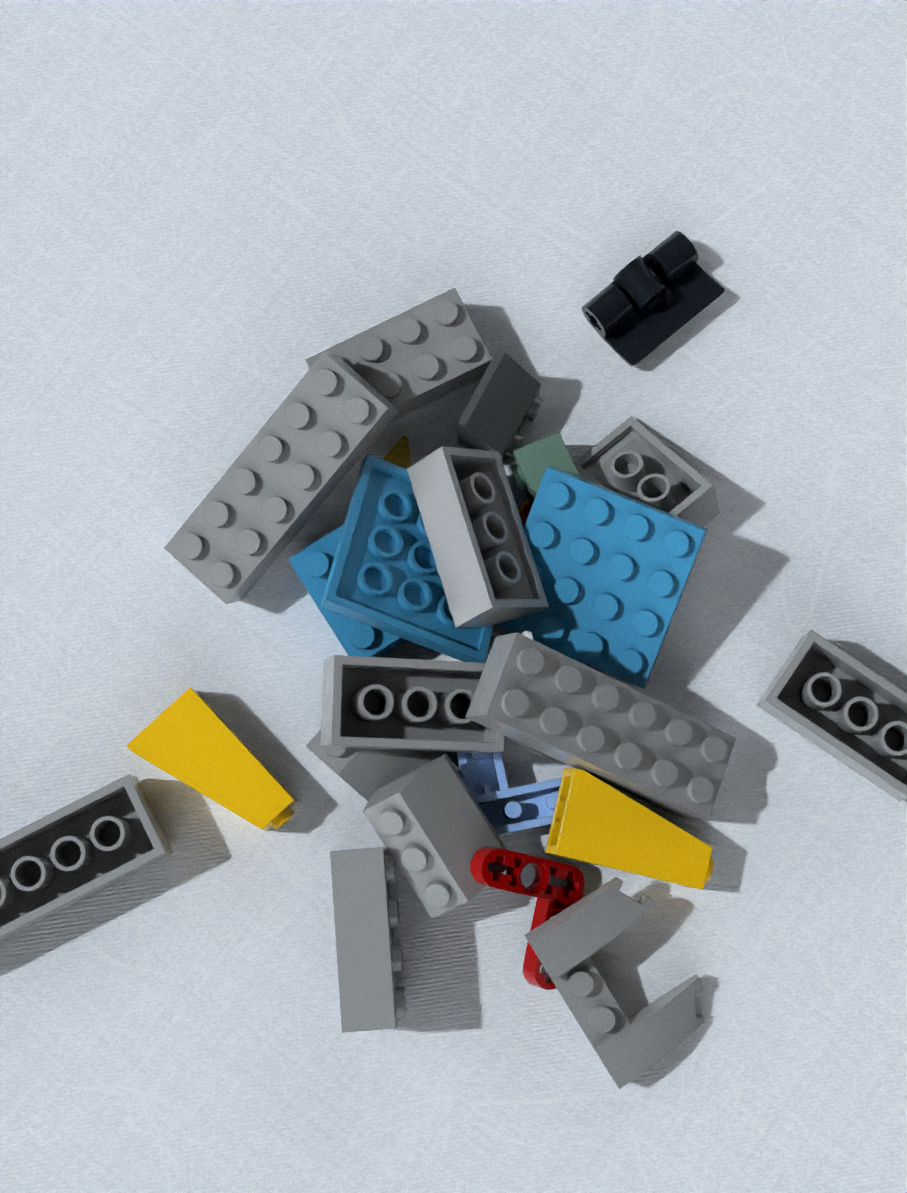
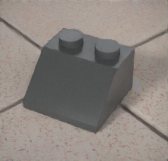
M498 349L457 422L458 443L469 449L498 451L503 462L506 455L513 457V450L520 447L524 435L520 434L519 431L526 419L533 422L542 406L543 399L538 397L541 384L506 353Z

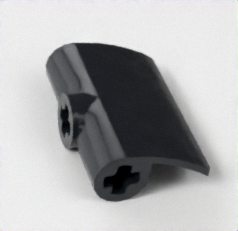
M679 231L672 233L644 257L640 255L632 260L613 278L614 281L582 306V312L590 325L631 367L643 360L725 291L696 263L699 256L694 245Z

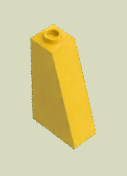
M191 687L126 745L136 755L262 830L267 831L273 826L277 831L295 814L291 807L298 801L197 691Z
M564 768L545 853L688 888L704 890L705 882L709 881L713 872L714 861L711 857L713 847L585 770Z

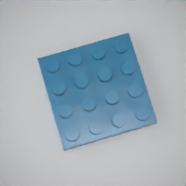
M367 454L362 460L320 606L457 660L484 663L494 625L468 628L455 627L441 578L437 572L429 539L425 533L417 500L413 494L407 469Z
M548 466L542 477L524 526V531L549 608L495 624V626L511 633L518 632L522 634L524 631L532 632L533 640L572 659L644 689L647 686L708 529L553 466Z

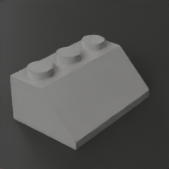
M447 754L375 790L363 810V813L390 855L394 857V861L431 919L468 902L486 887L477 883L470 871L471 859L478 849L484 846L506 849ZM489 862L487 870L503 873L508 866Z

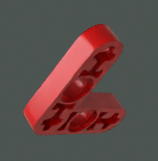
M484 846L478 849L470 862L471 875L477 883L537 897L530 931L583 897L584 876L580 869L573 865L492 846ZM494 862L508 866L506 875L488 871V863ZM531 863L535 869V878L530 886L525 887L521 881V873L523 868ZM550 876L567 880L566 888L549 885ZM528 942L523 962L524 978L535 987L545 990L555 989L556 986L548 973H540L542 964Z

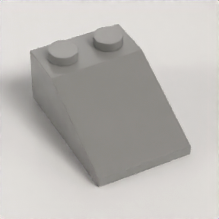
M632 416L574 462L580 478L702 527L720 514L714 485Z
M321 729L306 745L311 752L367 801L370 800L375 790L444 755L441 751L321 747ZM453 763L457 771H459L460 769Z

